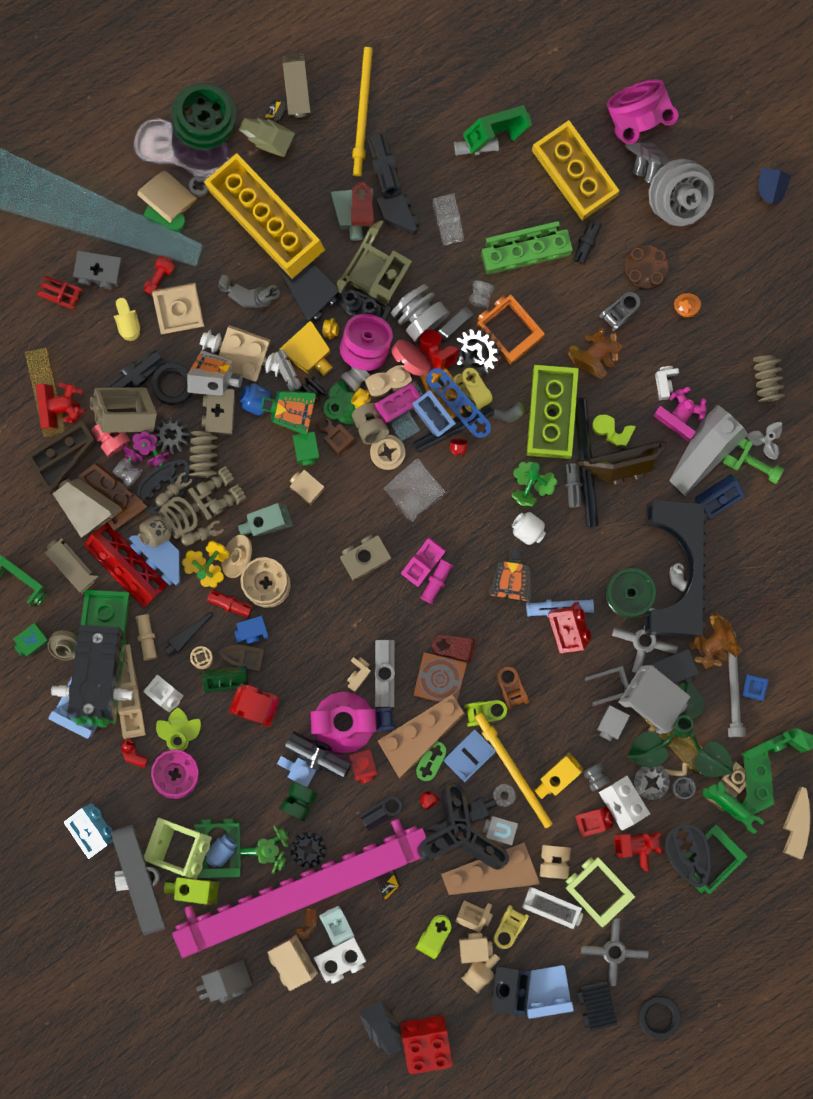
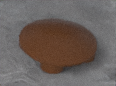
M641 245L634 248L627 256L625 262V271L628 279L634 285L641 288L658 286L664 281L669 270L666 254L653 245Z

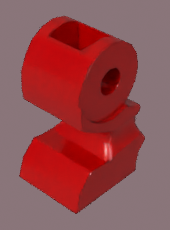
M426 329L420 335L419 350L421 353L428 355L427 360L431 362L432 368L445 370L455 364L458 359L459 349L448 346L444 350H440L442 336L435 330Z

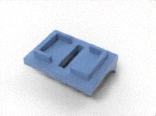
M474 729L443 761L466 782L496 750ZM463 748L479 762L477 765L461 751Z

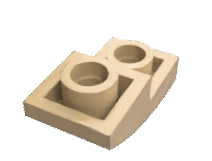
M737 762L733 765V772L723 776L719 781L724 785L725 791L733 797H736L746 786L745 769ZM707 799L719 810H721L722 812L725 811L722 810V807L718 805L714 800Z

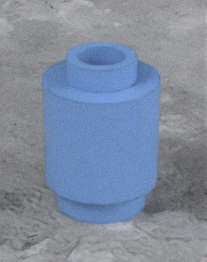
M226 834L218 837L206 853V861L214 868L217 866L222 868L236 852L237 843Z

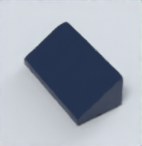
M728 475L696 496L695 500L698 504H704V511H706L707 518L710 520L746 497L737 479L732 475Z

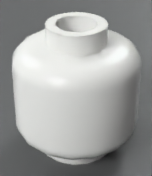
M531 512L520 513L512 524V528H514L513 534L527 545H531L534 542L539 543L546 534L544 531L545 523Z

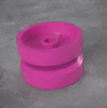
M360 314L352 317L347 322L340 344L342 358L351 367L359 370L370 371L378 369L385 363L393 339L392 329L386 321L372 314Z

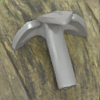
M782 422L770 424L766 428L765 436L760 431L748 433L747 440L756 447L764 443V454L776 460L779 456V447L772 441L781 436L783 430Z

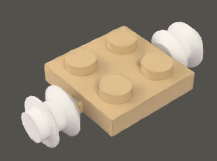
M230 325L227 328L224 341H222L220 333L213 336L211 330L208 333L204 332L200 341V345L203 346L202 350L204 351L208 347L211 348V352L214 354L219 349L220 357L233 362V373L242 374L243 378L257 382L262 366H265L266 373H269L271 370L275 371L276 377L281 373L278 368L279 363L277 364L273 357L274 353L269 355L268 359L266 357L270 339Z

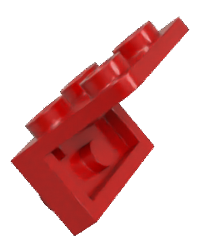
M444 1015L400 1023L406 1062L410 1074L440 1070L452 1066Z

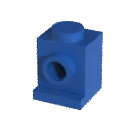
M262 616L236 623L238 629H235L234 633L237 642L247 641V644L260 641V636H263L264 639L269 638Z

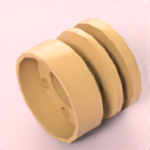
M267 557L257 558L247 564L241 575V587L245 595L257 606L263 608L276 607L283 603L289 595L291 588L290 577L283 566L274 559ZM269 579L272 585L265 589L262 583H266V580Z

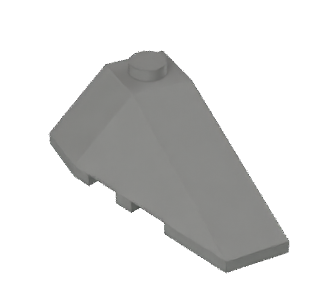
M717 405L701 420L696 433L693 435L669 481L686 496L748 435L744 427L727 411Z

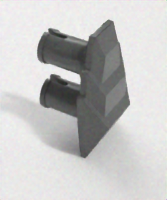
M639 142L626 144L627 149L637 155L632 173L638 176H646L644 179L646 182L651 183L662 165L670 162L667 156L654 143Z

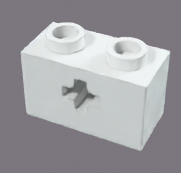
M628 776L614 782L599 792L621 830L636 824L650 815Z

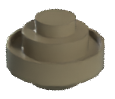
M64 630L54 632L48 642L49 652L60 660L68 661L74 659L77 636L72 632Z

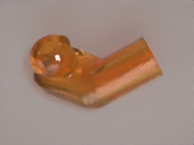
M306 910L305 928L299 927L296 932L299 940L307 941L310 939L316 928L317 910Z

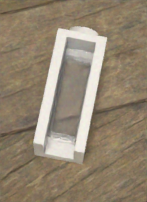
M532 887L529 888L522 908L572 929H574L575 925L579 926L583 917V913H580L582 908Z

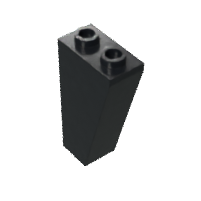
M272 258L307 322H318L325 314L323 311L328 306L333 307L339 301L340 293L338 287L312 262L292 279Z

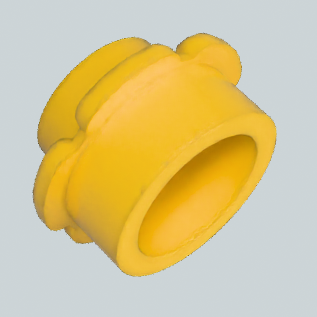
M334 318L324 321L323 337H329L331 340L334 336H338L339 323H336Z
M360 388L355 392L351 400L355 408L370 402L369 391H364Z

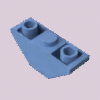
M131 536L129 538L133 542L130 547L138 555L143 552L148 557L146 562L154 570L159 568L164 573L161 577L170 586L173 583L177 587L181 584V553L169 540L156 548H152L148 544L144 545L138 536Z

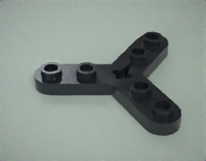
M456 783L448 784L442 791L447 828L425 838L417 847L419 856L426 862H433L461 848L495 870L503 869L509 862L507 851L471 828L464 789ZM457 832H458V833L462 832V834H463V836L460 835V836H457L456 838L454 837V835H455Z

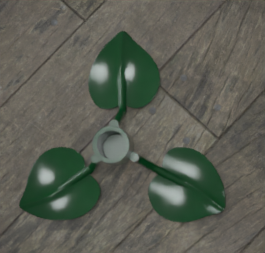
M692 682L684 685L682 683L678 686L690 698L687 701V708L679 714L676 720L675 730L672 731L666 741L662 743L661 737L654 732H644L636 737L628 753V758L639 766L647 768L658 767L668 759V751L664 747L669 744L675 735L680 738L690 736L697 751L700 753L695 757L694 763L696 770L701 775L708 778H716L733 772L732 759L728 751L721 744L710 741L704 745L703 750L699 746L693 732L694 723L692 719L698 718L703 713L705 701Z

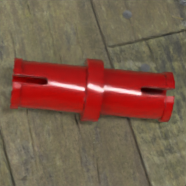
M214 589L211 590L207 599L208 603L225 608L226 612L232 611L246 618H249V614H251L253 605L235 599L236 596H227Z

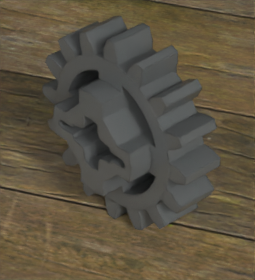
M473 328L470 331H465L463 336L457 338L459 343L454 345L455 348L459 349L458 357L460 361L457 364L464 365L463 371L467 368H473L479 373V376H482L485 373L492 372V368L494 369L498 366L496 361L501 359V356L497 352L501 350V347H496L495 345L498 339H491L492 332L486 335L484 328L479 331L477 328Z

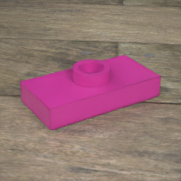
M410 383L377 402L375 407L384 422L388 423L413 408L412 403L421 396L413 383Z

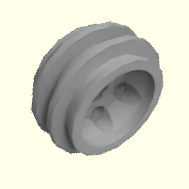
M683 158L670 161L661 167L653 177L649 188V204L653 212L670 225L676 226L693 224L700 219L711 206L714 196V181L709 171L695 161Z

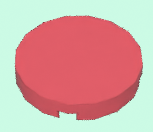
M398 340L392 347V354L396 361L400 362L401 360L404 363V369L410 373L424 376L432 368L431 362L427 360V356L421 353L419 348L411 342Z

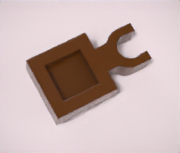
M325 416V420L329 423L328 426L322 427L319 423L316 426L322 433L327 434L324 437V441L338 455H341L355 442V439L340 423L334 427L331 419Z

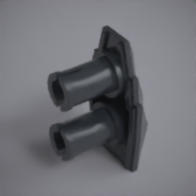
M353 290L343 291L337 302L346 310L345 313L352 317L360 314H372L382 318L384 321L392 308L390 304L386 305L367 293L364 294Z
M382 999L358 1012L371 1041L374 1040L379 1048H382L389 1056L402 1050L399 1039L401 1035L397 1028L399 1025Z

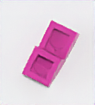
M429 537L401 574L419 587L447 550Z

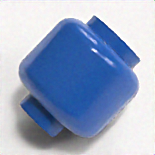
M255 383L245 386L239 398L242 408L257 416L262 415L265 412L261 410L263 397L271 399V391Z

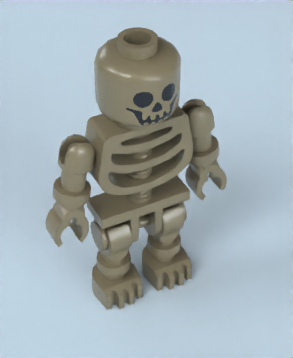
M226 466L217 471V477L213 476L209 481L201 482L194 487L195 491L193 488L188 489L187 494L193 502L191 505L185 499L176 497L181 489L187 488L192 482V479H190L188 483L183 482L180 484L181 478L186 475V472L182 473L174 484L167 486V490L157 496L155 502L158 506L162 507L159 511L160 516L155 515L140 524V533L138 534L140 541L144 545L148 544L150 547L156 548L170 540L172 533L176 539L182 537V544L188 546L197 540H206L208 536L220 535L224 529L220 531L212 530L213 526L218 525L220 521H214L203 529L201 527L196 532H192L197 526L196 512L199 511L207 523L211 520L212 516L216 517L223 512L224 508L231 507L233 502L238 505L245 501L246 496L238 484L229 489V495L225 494L222 496V499L217 500L215 498L212 500L210 498L214 488H220L221 484L226 487L233 483L234 478ZM206 499L208 502L205 505L202 503V500ZM189 516H190L191 521H192V526H191V527H189V522H188V519H187V517H189Z

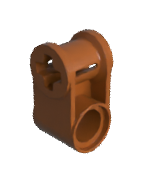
M512 667L500 669L497 678L508 711L513 706L522 703L528 704L529 700L517 671ZM506 670L511 671L514 675L510 683H505L502 680V673ZM520 695V697L511 700V698Z

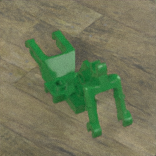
M793 728L742 753L747 794L742 804L736 797L731 796L725 791V787L721 782L709 786L708 789L704 788L702 790L703 796L714 800L722 807V810H726L736 820H740L746 825L749 832L755 834L757 831L752 827V822L757 821L758 824L763 825L764 821L753 814L774 804L771 762L767 751L770 754L787 747L786 742L800 753L813 749V734L811 735L800 729Z

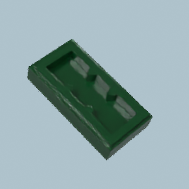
M246 666L202 671L205 692L237 689V687H240V684L249 685Z

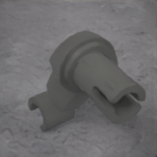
M226 275L221 276L218 284L220 291L229 292L228 297L247 308L266 307L271 303V300L278 298L280 295L279 289L273 291L277 288L275 285H270L268 288L259 287L251 290L238 284L232 287L230 286L232 279Z

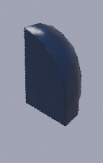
M761 169L758 190L765 202L770 204L781 202L785 196L790 175L781 170Z

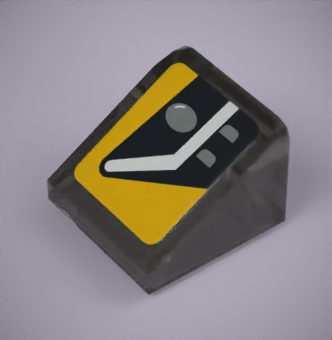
M273 100L264 120L270 119L280 124L287 110L286 101Z
M395 870L374 878L383 902L387 901L401 886Z

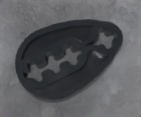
M178 459L157 467L140 482L137 495L146 502L147 498H154L153 491L155 489L157 491L161 490L162 486L160 483L162 481L165 483L170 481V484H174L182 474L175 475L177 471L175 469L176 465H185L186 475L181 478L180 484L183 482L188 483L190 474L189 464L182 459ZM186 488L181 489L176 497L182 498ZM156 504L154 508L150 506L145 511L149 514L160 516L159 511L162 507Z
M682 824L672 828L664 841V850L669 862L686 882L698 888L705 886L709 879L711 857L704 833L696 826ZM679 829L683 832L687 831L688 835L685 836V840L692 843L689 850L691 853L695 852L696 854L691 863L689 860L684 859V856L687 855L686 850L680 849V845L683 844L682 840L676 838V835L679 834ZM693 866H695L699 874H704L700 884L692 880V877L695 876Z

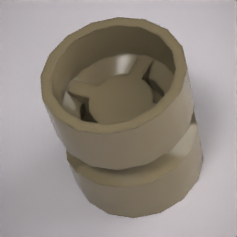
M376 403L364 404L356 408L352 413V418L356 427L359 428L358 432L364 444L377 443L385 439L389 434L386 423L375 407Z

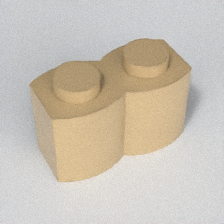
M404 365L395 366L386 373L373 374L365 380V385L371 399L384 398L391 391L396 392L412 383L410 373L404 369Z

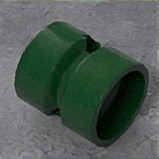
M292 781L288 789L289 797L284 798L279 809L305 821L310 812L308 806L314 803L318 793Z

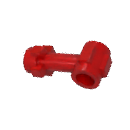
M159 255L154 264L157 270L150 282L146 281L144 284L145 288L143 291L153 296L152 291L160 289L158 285L164 274L170 275L175 266L172 259Z

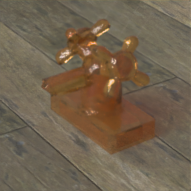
M600 328L599 332L593 334V336L589 334L585 336L586 340H592L594 343L586 351L573 345L567 350L575 366L600 379L608 374L600 361L603 360L608 367H614L616 365L614 361L618 360L617 353L623 347L616 341L615 334H611V340L610 338H604V328Z
M716 612L709 617L714 633L707 638H704L702 635L689 645L691 649L699 648L700 655L703 656L705 653L703 658L696 656L695 661L702 662L706 669L713 665H722L721 660L724 662L728 661V654L724 650L735 657L742 652L729 621ZM715 655L721 660H715L713 656Z

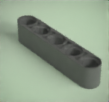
M131 824L112 830V839L144 936L165 930V921L134 825Z

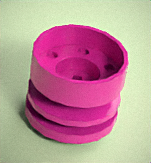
M180 750L164 752L155 760L152 766L151 776L154 787L161 795L167 798L179 799L186 797L194 790L198 782L196 762L189 754ZM179 770L181 778L172 781V776L169 773Z

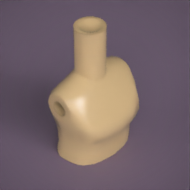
M493 953V956H490L489 961L485 963L474 962L462 979L479 994L482 988L494 979L495 975L491 969L500 958Z

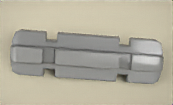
M280 350L274 353L273 357L276 363H279L278 368L285 382H288L289 390H299L301 383L296 378L297 375L290 360L286 359L288 358L286 352Z

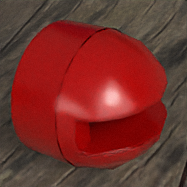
M452 439L450 441V451L453 455L457 456L460 453V456H463L468 449L467 440Z
M431 791L423 793L420 797V803L425 810L432 808L440 801L437 795Z

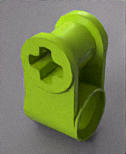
M500 700L464 705V708L467 709L469 720L467 727L479 725L474 718V709H476V714L482 712L488 722L502 720L507 714V707ZM495 704H500L504 708L503 714L499 717H495L491 713V708Z
M444 915L435 916L421 936L415 949L436 959L451 930L449 918ZM442 920L445 921L447 928L438 931L435 923H441Z

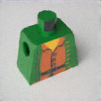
M277 390L275 399L263 397L261 410L272 412V422L307 435L316 394L310 391Z

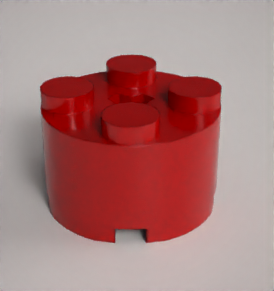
M240 684V687H237L229 712L270 727L279 705V697L260 691V694H258L260 689Z

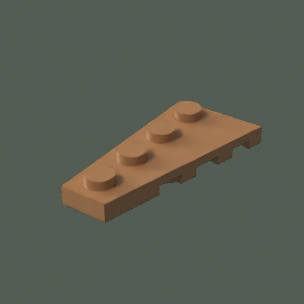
M524 842L505 849L509 855V862L503 869L495 870L482 861L476 860L441 874L449 895L538 885L540 882Z

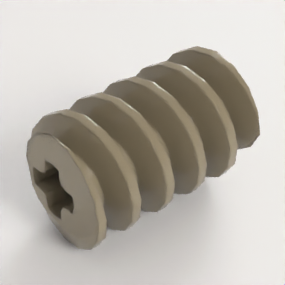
M773 355L753 358L754 362H758L754 366V370L761 371L755 374V378L761 380L756 383V387L761 388L757 392V396L764 397L758 400V402H773L784 397L785 394L778 391L784 388V385L778 384V381L782 380L783 376L776 374L782 371V368L775 365L781 362V359L775 358Z
M191 432L190 434L196 437L192 438L190 443L196 446L191 447L190 452L196 455L189 458L190 461L195 463L189 466V469L194 471V473L189 474V477L209 478L217 474L216 471L211 470V467L217 465L216 462L211 461V458L218 457V454L211 452V450L218 448V445L212 443L213 440L218 439V436L212 435L210 432Z

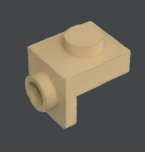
M463 901L455 922L480 933L483 926H488L493 914L489 912L492 905L488 903L485 909H482L467 901Z

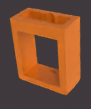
M510 294L507 298L502 296L494 304L496 307L490 312L488 310L484 311L478 317L480 321L477 322V327L480 330L484 328L487 335L491 331L486 325L508 306L513 309L532 331V334L510 353L499 340L495 344L496 347H501L500 354L512 365L541 341L545 333ZM492 334L491 339H492V340L497 339V338L494 336V334Z

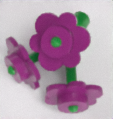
M142 431L141 434L136 433L133 435V450L125 446L122 447L124 452H126L125 456L128 460L135 463L137 460L144 461L143 457L137 454L138 450L142 455H147L150 451H153L155 457L147 461L149 466H162L167 462L166 459L170 455V452L158 453L155 445L157 437L148 431Z

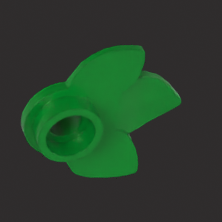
M340 381L330 388L329 399L323 404V413L329 419H338L343 424L350 425L354 423L352 413L356 408L351 403L355 392L347 391L345 381ZM331 405L337 406V412L331 410Z

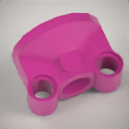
M658 79L647 80L629 86L616 93L606 103L615 124V135L626 144L635 143L639 138V132L651 129L660 122L665 125H673L679 116L677 109L671 104L663 81ZM669 109V115L663 118V112ZM627 128H630V129H631L630 134H629L628 136L624 137V136H623L624 131H625Z
M339 692L331 694L321 701L316 711H311V734H315L319 741L327 743L333 752L346 754L358 751L368 743L373 732H376V710L371 709L366 700L355 693ZM339 712H347L353 717V726L348 731H339L334 726V717Z

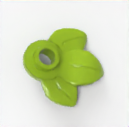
M176 708L170 714L168 722L160 720L156 724L157 734L160 738L166 740L168 748L184 751L188 747L189 741L197 738L201 728L199 719L188 721L185 713L180 708ZM176 737L182 739V743L178 746L174 744Z

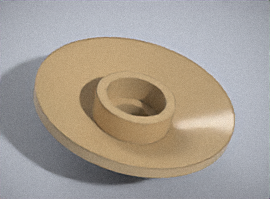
M237 535L232 538L225 548L230 554L222 562V570L227 577L236 578L240 576L243 569L250 562L252 545L249 538L244 535Z

